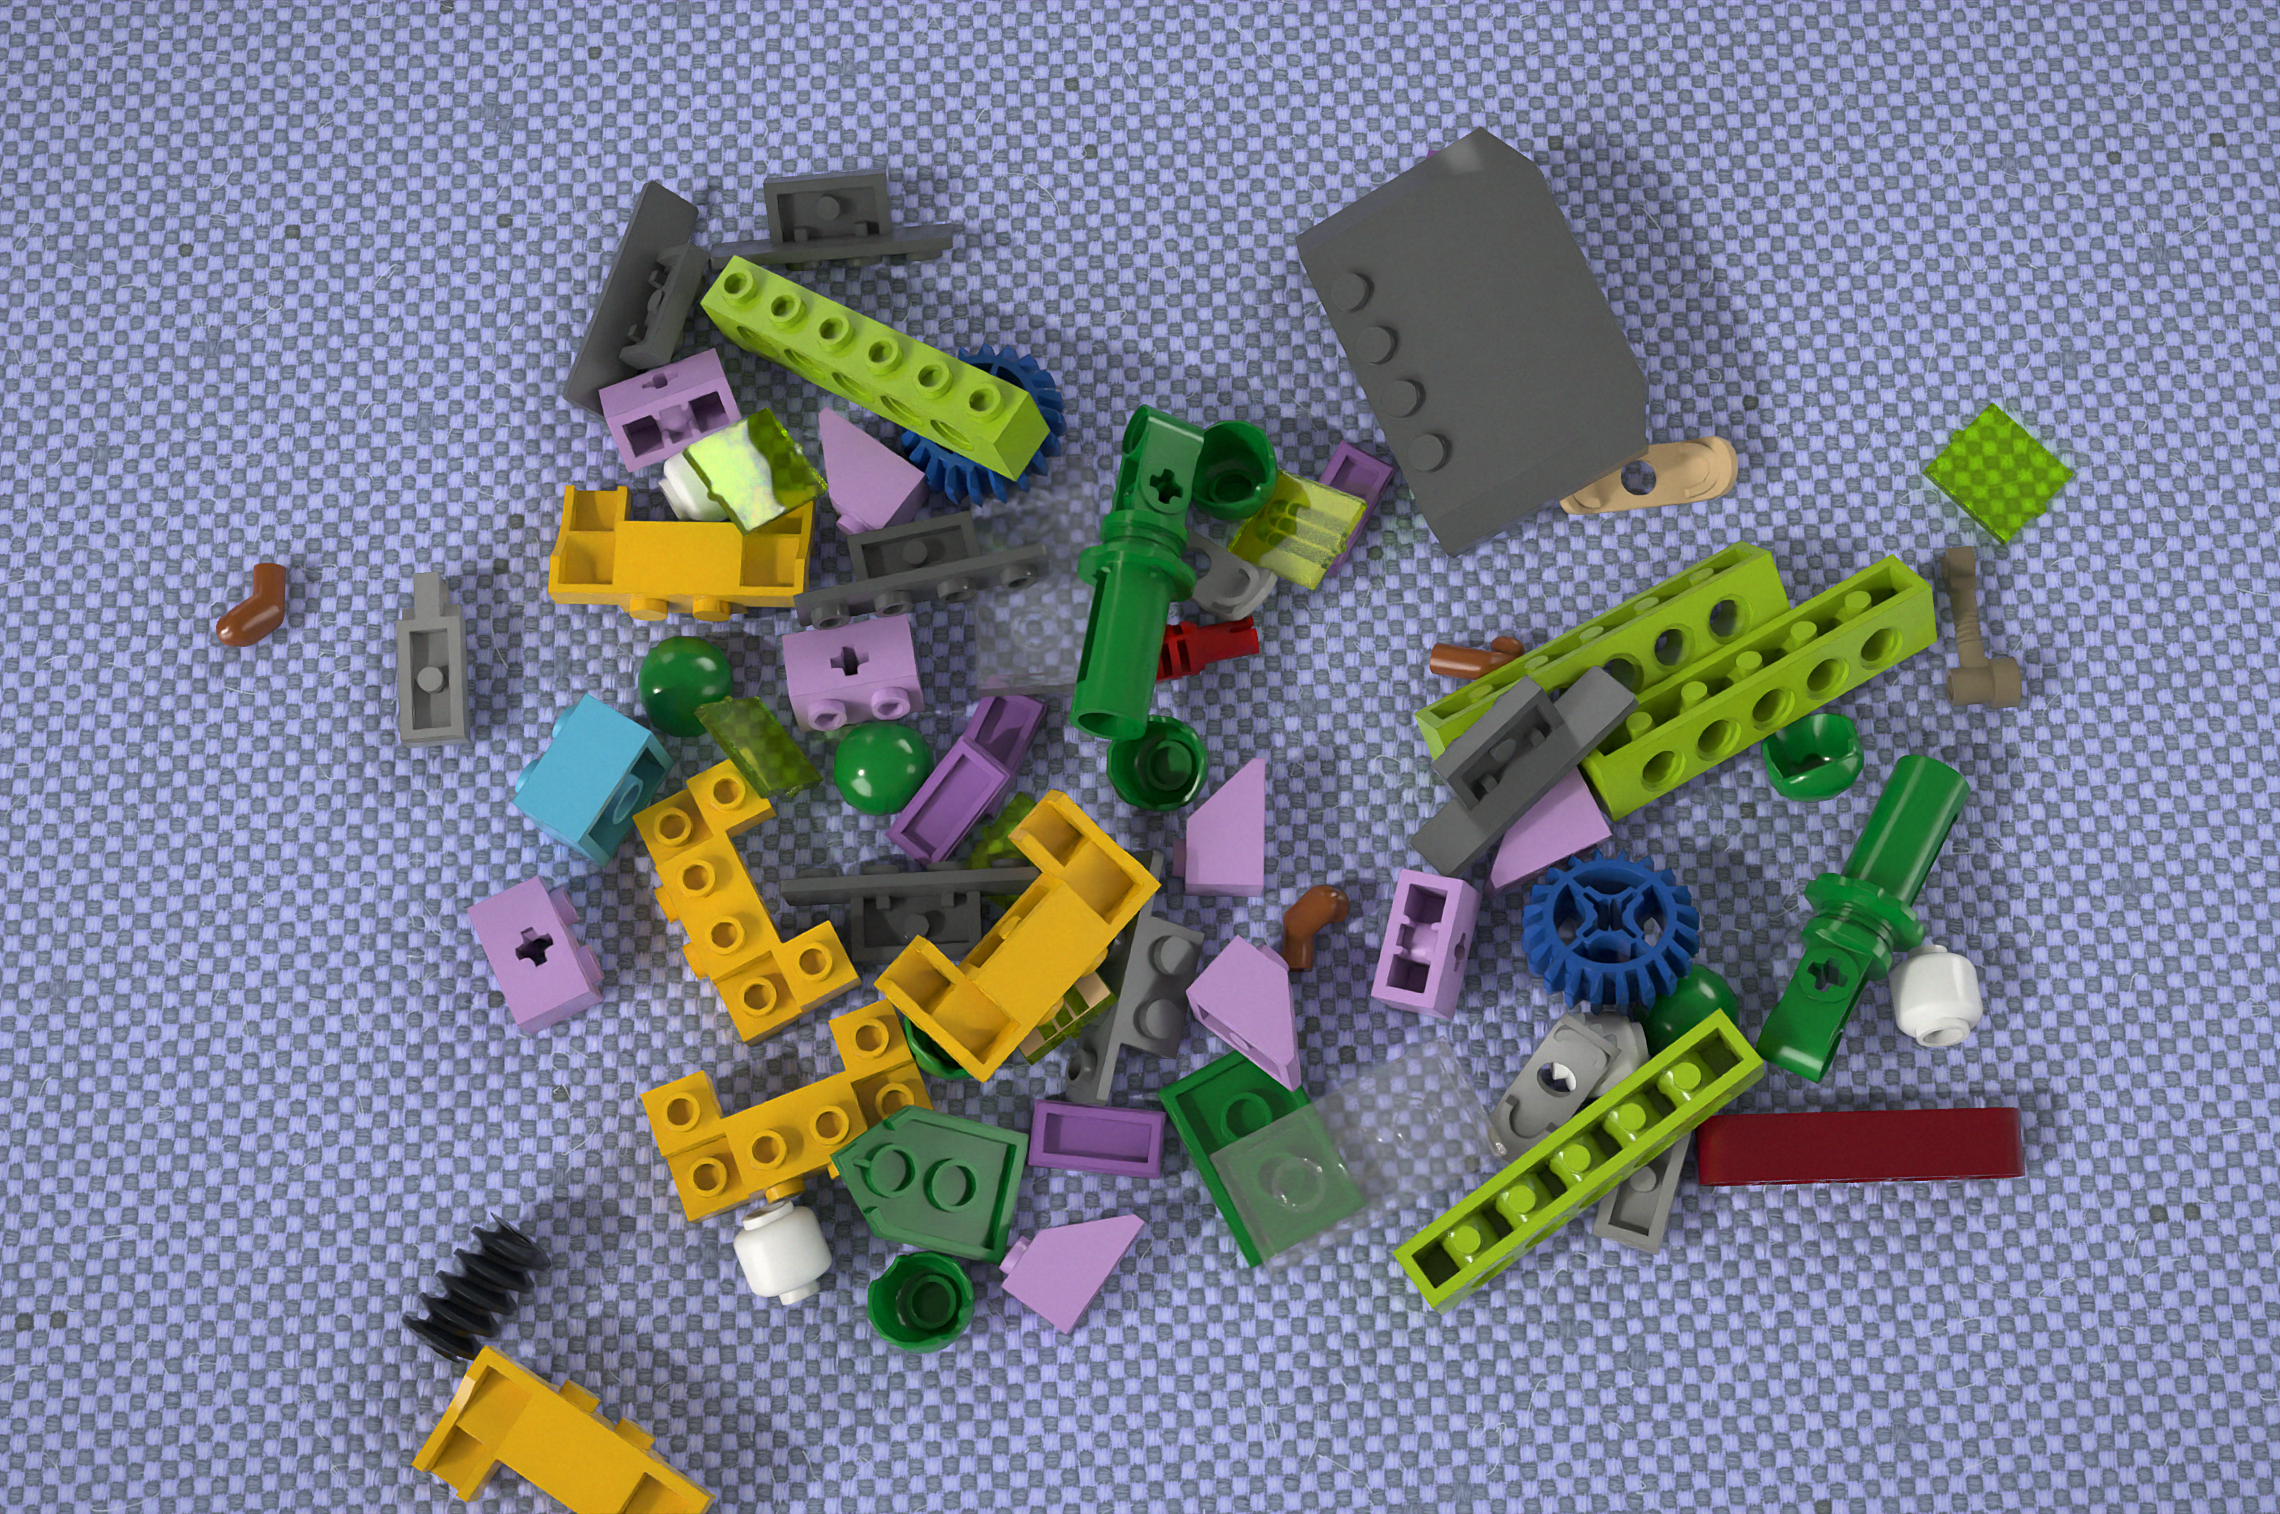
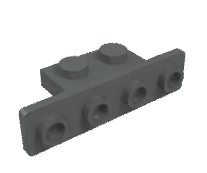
M886 168L765 178L763 188L770 239L713 244L709 252L711 255L708 263L711 270L724 269L732 257L736 255L760 267L762 265L785 264L788 271H809L821 267L822 260L846 258V264L849 266H868L881 262L882 255L906 253L908 260L927 261L941 257L943 255L942 250L953 248V225L946 223L893 228Z
M656 181L645 183L642 187L562 392L564 400L605 422L598 390L636 377L639 369L669 364L670 360L678 354L685 339V331L682 329L690 307L699 299L706 283L703 273L711 254L691 242L687 243L699 214L698 208Z
M969 510L846 536L856 582L796 594L793 596L800 626L813 625L818 630H830L842 627L851 621V617L876 612L878 616L891 617L904 614L912 610L914 604L939 599L941 603L953 604L969 600L977 594L978 590L1002 586L1004 590L1014 591L1031 587L1039 581L1040 577L1049 574V554L1046 544L1040 543L981 556L971 511Z
M1593 666L1558 700L1552 703L1543 688L1529 676L1525 675L1509 691L1499 696L1492 707L1462 736L1454 739L1447 746L1444 753L1430 765L1453 794L1454 798L1410 839L1411 846L1441 876L1457 879L1639 706L1635 695L1600 666Z
M1154 850L1128 852L1159 882L1164 861L1163 853ZM1156 892L1108 944L1107 956L1095 970L1111 994L1080 1016L1083 1022L1077 1047L1070 1056L1065 1070V1081L1067 1084L1065 1102L1095 1107H1104L1107 1104L1120 1046L1161 1059L1177 1058L1189 1005L1186 990L1194 982L1205 934L1151 916ZM1084 998L1081 1002L1080 1015L1090 1008Z
M1022 858L999 859L991 863L992 869L966 870V865L961 862H935L927 865V872L901 873V868L895 865H872L864 867L862 875L837 877L836 871L833 869L809 868L798 871L797 879L781 880V894L789 906L850 904L851 954L854 966L891 965L917 935L929 940L950 961H962L983 938L982 897L1022 895L1040 876L1042 871L1037 866L1030 867V861Z

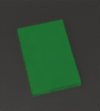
M1234 1050L1157 1091L1163 1107L1250 1270L1367 1206L1302 1084L1292 1093L1240 1052Z

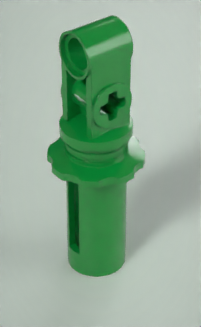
M1147 404L1137 408L1124 432L1121 446L1122 459L1116 489L1112 498L1111 513L1102 519L1099 532L1102 545L1090 546L1080 553L1077 567L1079 578L1095 589L1069 713V721L1075 728L1086 734L1116 741L1136 740L1145 735L1170 603L1184 602L1192 597L1197 580L1196 573L1192 567L1182 562L1180 558L1185 555L1189 541V534L1184 526L1188 505L1192 496L1196 463L1203 446L1204 432L1197 425Z
M1905 755L1900 757L1884 785L1883 791L1840 875L1837 873H1821L1815 880H1809L1804 896L1813 908L1816 916L1806 922L1800 934L1801 943L1806 951L1780 1002H1777L1773 1007L1760 1033L1755 1051L1761 1059L1816 1084H1820L1834 1059L1842 1034L1868 982L1882 980L1887 976L1893 963L1892 952H1910L1913 947L1921 946L1926 935V928L1919 922L1918 914L1912 909V906L1953 824L1957 821L1970 795L1968 782L1950 766L1936 759L1921 755ZM1827 983L1832 984L1828 988L1827 992L1819 991L1822 990Z

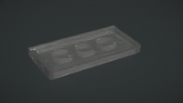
M1092 453L1045 458L1049 466L1048 477L1032 473L1028 477L1031 484L1029 493L1019 489L1016 485L1007 490L1009 495L1006 504L999 501L995 493L988 494L982 508L971 500V515L981 556L1040 543L1046 544L1049 554V574L1040 577L1035 585L1014 591L1004 590L1002 586L978 590L974 596L978 697L1074 692L1095 589L1091 585L1084 583L1077 574L1080 553L1090 546H1097Z
M1442 1035L1210 1154L1209 1158L1269 1276L1272 1277L1504 1156L1508 1152L1446 1037Z

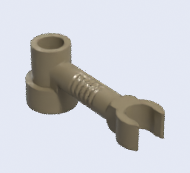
M1972 546L1946 548V556L1940 557V567L1946 594L1950 598L1960 668L1948 669L1946 672V691L1949 704L1951 706L1987 703L1990 709L2018 707L2021 702L2022 684L2017 660L2013 656L1988 659V656L1985 657L1984 646L1981 641L1982 636L1980 635L1979 613L1977 612L1978 607L1975 593L1977 586L1976 564Z

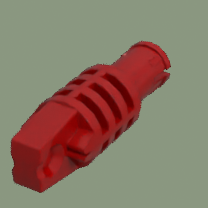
M1252 615L1249 618L1244 617L1237 621H1226L1197 627L1195 622L1189 623L1188 620L1180 621L1177 625L1172 626L1171 624H1166L1155 684L1164 683L1168 679L1173 681L1179 680L1187 675L1190 677L1198 676L1201 671H1205V664L1248 655H1259V641L1256 628H1252L1254 626Z

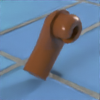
M275 563L254 565L252 596L229 610L227 614L221 616L217 621L216 634L223 644L229 647H248L281 626L285 615L286 568Z
M1509 636L1495 638L1491 642V651L1437 642L1430 656V671L1432 674L1477 680L1521 657L1525 653V648L1520 640Z
M1328 884L1313 886L1285 911L1282 923L1281 957L1289 966L1288 972L1302 973L1313 971L1314 935L1328 923L1343 922L1349 914L1350 901L1347 894L1342 890L1334 889Z

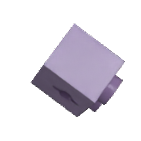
M715 348L598 390L605 420L628 473L668 459L706 437H715L719 440L746 430Z
M908 613L849 623L830 630L815 629L782 635L789 699L800 733L814 730L832 731L847 724L875 719L894 720L909 713L925 711L917 652Z
M1401 868L1370 996L1392 1008L1453 1021L1483 895L1464 880Z
M537 875L466 908L517 1026L533 1035L604 1001L596 985L597 982L605 979L603 970L591 946L586 944L580 947L570 925L578 922L579 917L563 886L554 890L553 886L540 875ZM545 940L551 946L545 950L547 962L539 965L532 958L538 955L536 943Z

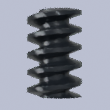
M492 1212L490 1214L498 1225L495 1231L474 1226L471 1230V1233L481 1247L479 1252L474 1253L457 1248L453 1253L464 1269L461 1275L439 1270L436 1274L447 1292L443 1298L426 1292H422L419 1296L429 1316L424 1320L405 1314L401 1319L408 1330L441 1356L457 1364H460L457 1356L474 1361L483 1349L474 1334L495 1338L500 1333V1326L491 1312L511 1316L517 1311V1304L510 1295L509 1289L524 1294L531 1293L534 1289V1282L525 1268L544 1272L548 1271L551 1267L550 1259L537 1243Z

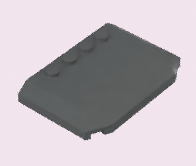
M1477 128L1295 237L1299 258L1427 525L1448 556L1455 558L1649 453V439L1646 437V405H1649V381L1541 169L1535 162L1484 128Z

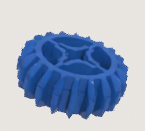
M984 341L978 354L970 356L967 350L959 346L957 355L959 360L1029 392L1050 432L1017 481L1011 480L956 452L950 454L941 449L939 444L902 426L900 427L904 434L900 436V444L905 455L910 458L909 463L925 473L926 478L924 481L928 488L935 492L936 495L945 491L948 498L958 505L969 494L972 502L982 508L988 494L995 493L998 500L1006 504L1009 495L1008 489L1017 485L1019 489L1029 493L1031 484L1028 477L1032 473L1048 477L1049 466L1045 458L1061 457L1060 451L1062 446L1058 438L1067 435V424L1063 416L1065 404L1061 393L1056 391L1052 375L1046 369L1040 370L1037 361L1030 354L1019 359L1016 350L1012 349L1008 344L1001 352L995 355L993 348Z
M1598 847L1592 853L1590 862L1583 863L1576 856L1571 855L1566 861L1567 872L1549 866L1548 872L1545 874V885L1533 884V889L1529 894L1530 905H1525L1521 914L1522 928H1524V932L1521 933L1522 950L1525 952V955H1528V968L1533 977H1543V988L1547 991L1548 996L1564 991V1001L1570 1010L1583 1000L1589 1001L1590 1011L1596 1016L1603 1011L1604 1005H1616L1617 1012L1624 1017L1629 1012V1003L1637 1001L1650 1012L1652 1006L1655 1005V992L1672 998L1673 993L1677 990V979H1688L1692 972V958H1696V954L1699 953L1700 936L1697 935V931L1699 930L1700 917L1696 907H1691L1692 895L1688 891V886H1676V876L1673 874L1671 867L1654 873L1655 863L1652 861L1650 854L1638 863L1629 862V854L1624 847L1616 855V859H1604V855ZM1569 916L1576 922L1575 940L1566 946L1559 938L1557 932ZM1651 917L1657 922L1663 932L1662 937L1653 948L1645 942L1644 923Z

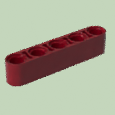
M2015 1107L1713 1115L1695 1128L1699 1186L1703 1187L2014 1178L2026 1175L2019 1109Z

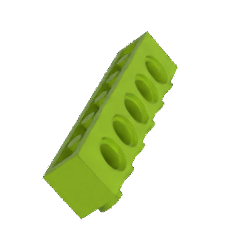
M736 255L732 257L700 302V305L729 343L1011 480L1017 481L1050 432L1029 392Z
M1739 540L1413 714L1433 761H1435L1444 753L1447 746L1454 739L1462 736L1492 707L1499 696L1509 691L1525 675L1541 686L1547 696L1554 690L1559 689V699L1591 667L1600 666L1603 668L1606 663L1613 660V669L1610 675L1636 696L1790 611L1791 606L1771 552ZM1721 602L1720 614L1718 618L1712 624H1710L1711 612L1713 608ZM1667 631V641L1664 647L1655 653L1657 639L1662 633Z
M1891 554L1636 695L1639 706L1576 765L1597 806L1614 823L1937 642L1932 586L1895 555Z
M1719 1008L1394 1250L1392 1254L1431 1308L1442 1316L1762 1079L1765 1076L1764 1061L1722 1009Z

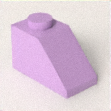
M825 405L818 414L829 497L838 518L836 526L848 536L909 523L930 497L929 488L924 481L926 478L925 473Z
M1252 758L1187 819L1186 839L1173 838L1172 877H1185V896L1261 898L1264 887L1266 758Z
M1577 766L1499 838L1482 887L1487 901L1546 874L1549 866L1557 869L1566 865V861L1571 855L1579 859L1594 852L1596 847L1602 848L1612 836Z
M1237 934L1186 990L1194 1017L1294 1093L1302 1084L1295 1001L1288 976L1289 966L1269 946L1260 944L1255 948Z
M1135 1214L1040 1230L1032 1242L1022 1235L999 1267L1000 1270L1008 1275L1000 1287L1069 1336L1144 1229L1145 1221Z

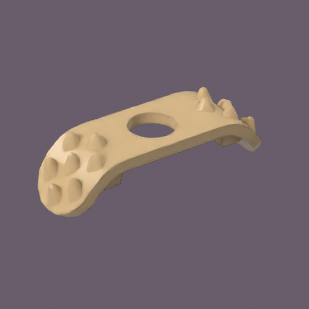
M1708 436L1687 441L1649 445V453L1637 459L1649 464L1655 472L1656 482L1654 488L1648 494L1634 495L1624 488L1621 482L1622 467L1559 502L1566 513L1572 515H1592L1689 504L1716 499L1726 495L1735 484L1738 475L1736 451L1728 440L1720 436Z

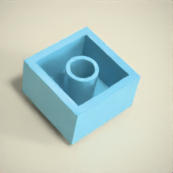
M585 693L577 706L570 705L558 718L552 731L554 741L541 760L534 759L524 768L515 786V792L518 794L511 803L543 832L605 869L635 825L632 816L647 807L675 765V762L651 731Z

